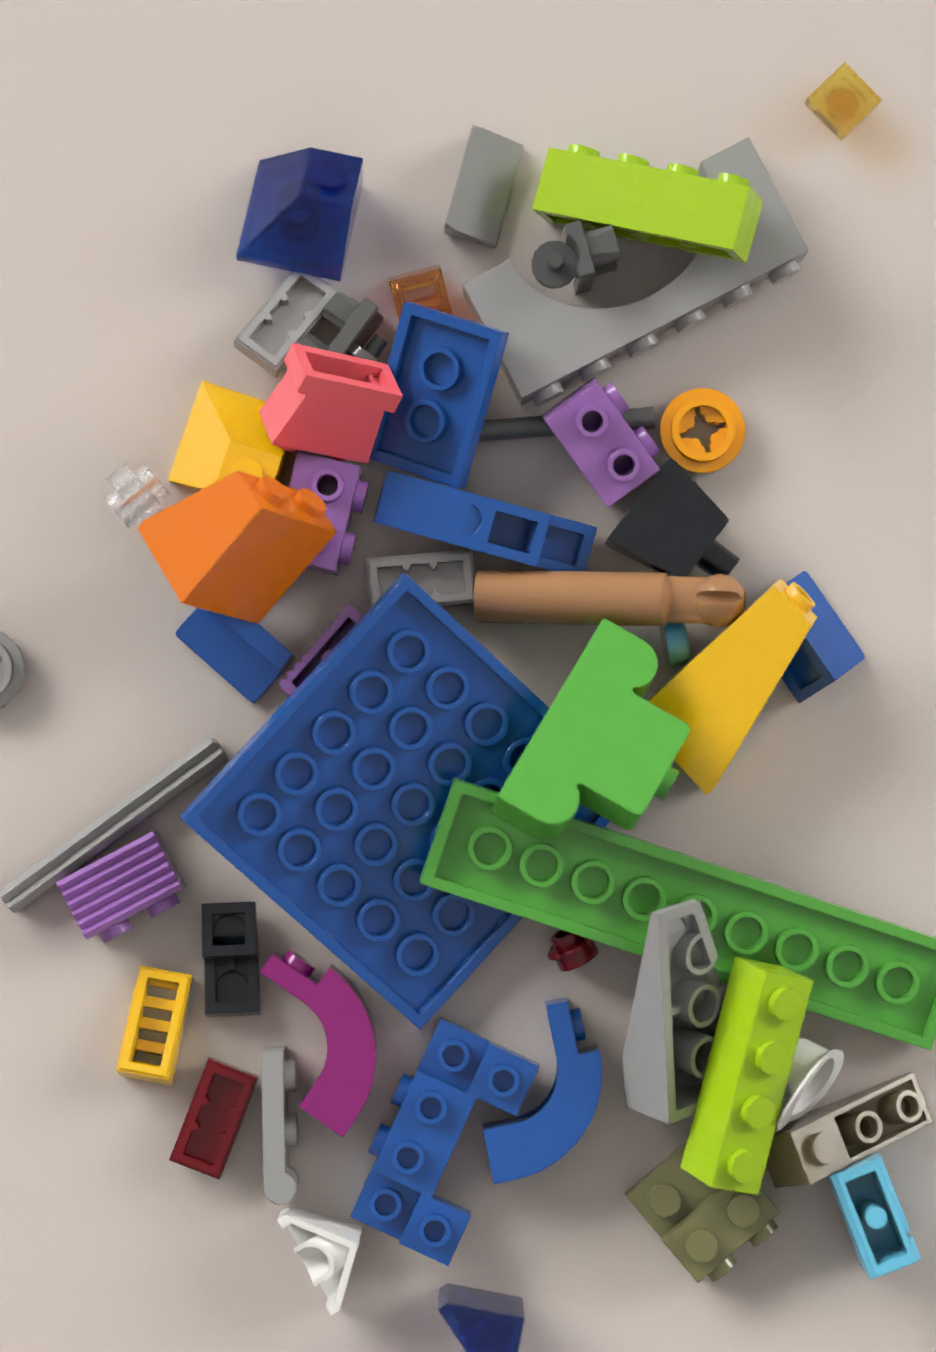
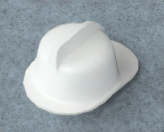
M798 1039L780 1109L781 1116L775 1130L779 1131L790 1121L804 1116L823 1098L842 1068L844 1061L842 1050H829L808 1039Z

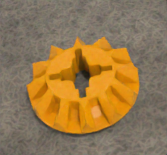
M696 388L681 393L667 406L661 419L660 443L663 445L668 456L690 473H713L724 468L736 458L744 443L745 423L740 409L730 397L714 389ZM697 409L699 416L703 417L706 425H724V428L718 429L716 433L709 437V453H706L704 446H701L698 438L689 439V437L681 439L680 436L686 434L687 431L695 426V410Z

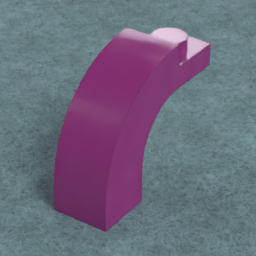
M289 950L285 956L275 951L260 972L305 1003L319 1018L327 1039V1056L324 1068L302 1099L299 1107L343 1138L363 1109L375 1076L377 1040L371 1014L354 984L333 964L328 968L321 980L318 981L311 976L315 967L292 950Z

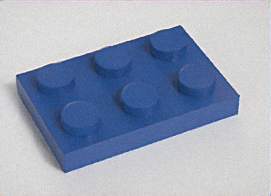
M405 301L388 360V365L403 397L394 413L384 411L369 459L457 489L466 488L509 332L415 302Z

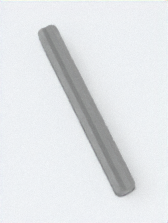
M212 737L205 739L1 888L0 896L3 902L13 913L22 911L56 886L57 881L74 873L227 760L224 749L216 739Z

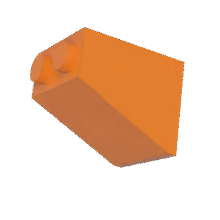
M236 471L143 520L137 528L181 604L256 624L264 618L337 533L325 514L327 510L325 503L311 490L306 488L296 490L282 485L270 476L265 475L260 478L241 471Z

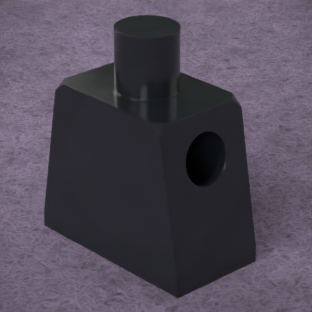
M670 457L605 541V544L610 548L656 572L667 573L668 576H688L695 565L709 576L715 574L729 575L740 560L739 557L715 540L729 522L728 517L678 463Z

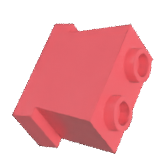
M292 343L284 359L288 371L259 411L271 444L277 445L286 451L295 452L302 450L322 454L336 461L351 460L368 464L384 411L394 413L403 397L389 365Z

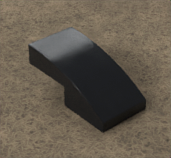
M256 902L201 904L202 957L205 969V1015L207 1017L261 1015Z

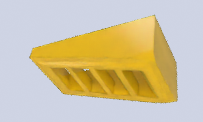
M140 965L116 1068L120 1076L167 1086L173 1085L193 975ZM153 986L177 991L176 1000L147 995L148 988ZM150 1008L171 1012V1022L143 1017L144 1009ZM140 1030L167 1034L166 1044L139 1039ZM136 1051L163 1056L161 1065L135 1061Z

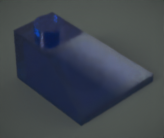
M310 147L259 160L236 260L341 282L363 187V158Z

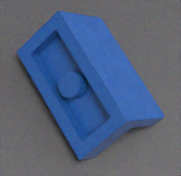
M803 571L786 583L789 586L792 582H795L807 592L815 603V607L811 611L818 617L782 676V680L799 704L839 679L865 658L858 644L806 571Z
M196 608L176 631V636L252 703L260 699L296 658L261 625Z

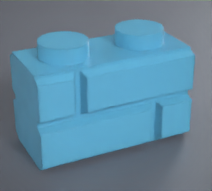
M874 1152L826 1177L860 1265L870 1279L880 1277L922 1259L913 1236L908 1233L910 1230L879 1153Z

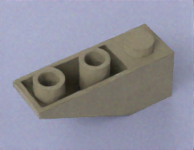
M914 1072L906 1073L807 1112L804 1116L790 1121L781 1130H775L766 1163L775 1188L812 1185L933 1123Z

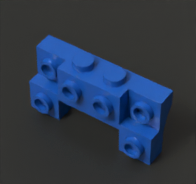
M440 1017L414 1076L411 1077L403 1073L390 1103L398 1106L399 1109L391 1126L380 1123L368 1153L377 1157L350 1217L399 1239V1244L449 1266L471 1218V1211L433 1193L476 1099L478 1098L517 1116L538 1071L539 1063L500 1046L459 1024Z

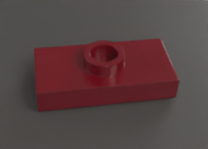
M209 1057L169 1160L220 1180L260 1076Z

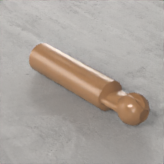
M480 569L476 574L474 584V612L478 623L599 625L604 617L618 626H666L667 623L707 624L719 628L730 626L743 614L746 607V592L741 583L732 576L725 574H715L708 577L668 576L667 573Z

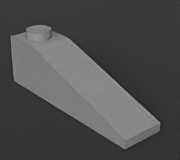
M690 899L651 912L623 1051L625 1107L667 1124L694 1115L727 988L726 985L720 983L715 968L718 954L701 903L698 900Z

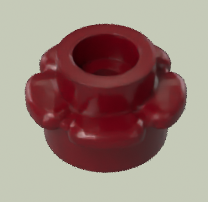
M559 930L551 937L553 945L550 947L547 957L551 961L555 960L559 969L566 972L585 965L598 954L599 950L593 940Z

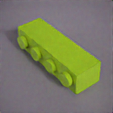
M569 144L568 151L549 147L532 210L548 223L564 226L565 224L581 220L584 231H592L612 225L615 237L747 263L764 202L754 189L749 186L750 181L748 179L729 173H719L717 180L701 177L698 170L677 163H669L667 170L649 167V161L625 153L618 154L617 160L599 157L600 152L579 144Z
M734 957L680 1167L711 1188L759 1194L813 985V980L779 965Z

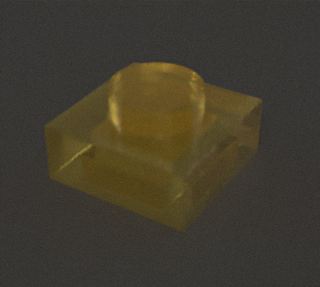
M844 62L806 99L804 104L842 141L880 104L882 99Z

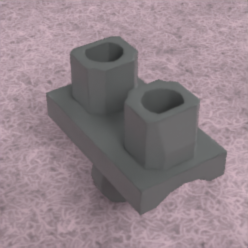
M581 220L565 224L562 242L558 240L548 241L540 245L534 252L531 265L535 279L544 287L551 289L562 288L570 284L574 279L573 287L576 295L591 291L595 276L616 271L618 267L617 260H620L621 256L612 225L584 233Z
M336 292L324 308L322 317L340 330L330 346L311 333L305 335L299 344L380 362L377 357L388 344L384 339L375 334L364 349L363 347L382 323L384 317L377 311L379 307L366 297L359 303L353 298Z

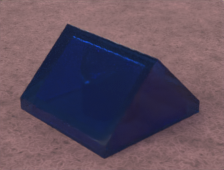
M447 1283L439 1289L438 1311L466 1352H518L525 1319L522 1297Z

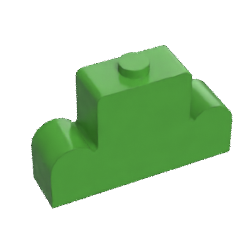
M603 617L499 792L491 810L492 814L530 836L542 840L553 839L562 835L569 827L579 803L621 828L632 830L636 827L654 795L662 800L665 799L680 772L671 767V764L686 740L690 728L685 722L643 699L658 668L657 655L648 643Z

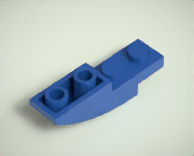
M386 470L373 518L375 523L552 571H586L597 531L595 526Z

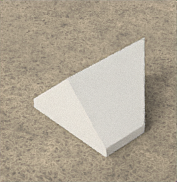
M289 1206L280 1212L277 1221L282 1229L288 1227L298 1244L293 1250L305 1264L314 1287L319 1284L321 1285L328 1298L326 1308L330 1315H333L341 1310L363 1226Z

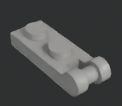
M265 1046L261 1051L263 1185L267 1199L274 1204L282 1205L293 1199L300 1181L297 1171L289 1165L288 1146L298 1145L297 1113H288L287 1092L297 1091L296 1059H287V1046Z

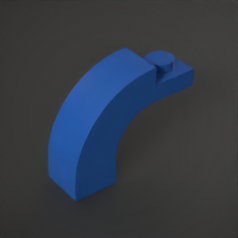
M566 997L545 1001L556 1054V1075L548 1095L537 1107L528 1113L483 1124V1134L494 1184L531 1176L556 1163L576 1145L585 1133L597 1108L602 1083L600 1049L597 1045L577 1049L576 1041L586 1039L580 1008L569 1009Z

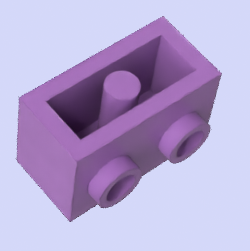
M593 377L543 413L542 416L607 507H610L660 471L652 457L661 451L643 426L633 431L621 414L628 410L629 406L614 385L610 382L602 388L595 377Z
M297 451L289 487L296 490L306 488L318 495L327 507L325 514L337 531L307 568L338 575L341 563L346 565L351 563L357 534L350 533L348 530L353 512H363L369 482L361 480L362 470L360 466Z

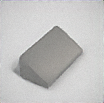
M472 125L444 226L446 235L496 248L524 145L482 127Z

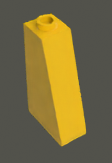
M781 578L778 579L738 619L725 628L647 700L689 726L690 732L674 761L706 795L716 787L818 618L811 611L815 607L814 601L795 582L788 586Z

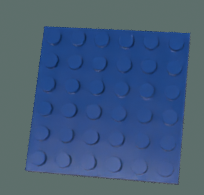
M402 573L180 815V818L421 1030L523 918L420 884L419 879L454 777L500 792L545 717L549 707L407 574ZM580 803L574 815L576 818L606 827L610 822Z

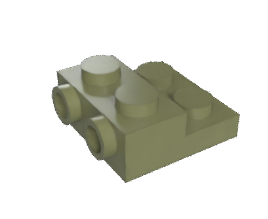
M686 1140L625 1192V1195L697 1283L706 1276L712 1282H715L736 1264L737 1260L732 1254L744 1243L749 1241L755 1247L765 1241L777 1229L778 1225L773 1219L781 1212L761 1188L758 1195L711 1188L681 1169L687 1144Z

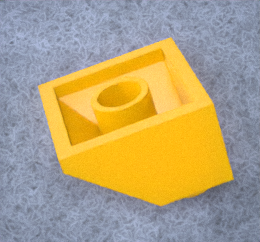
M202 380L168 481L200 491L236 471H241L260 478L265 475L270 476L280 483L291 451H286L277 445L271 444L259 414L266 401Z

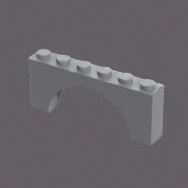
M749 137L701 161L698 169L699 176L716 180L719 173H729L746 178L750 181L749 186L764 201L747 263L696 253L688 266L672 282L651 296L623 306L598 309L568 305L544 295L524 279L511 259L463 283V295L477 322L509 332L500 366L520 405L533 400L536 407L543 405L563 394L564 390L561 385L580 375L583 382H587L593 377L596 378L612 368L609 360L626 351L630 358L643 354L659 344L656 338L657 335L675 327L678 334L683 333L706 320L703 312L722 302L725 309L734 307L753 295L752 286L768 278L772 285H776L801 270L798 263L804 259L809 250Z

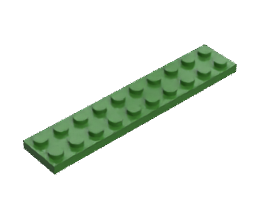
M454 777L419 879L420 884L640 956L643 955L651 912L695 899L701 903L718 954L715 968L720 982L728 984L734 957L779 965L813 980L806 1010L931 1051L936 1037L935 936L573 817L569 827L562 835L553 839L541 840L530 836L491 813L499 792Z

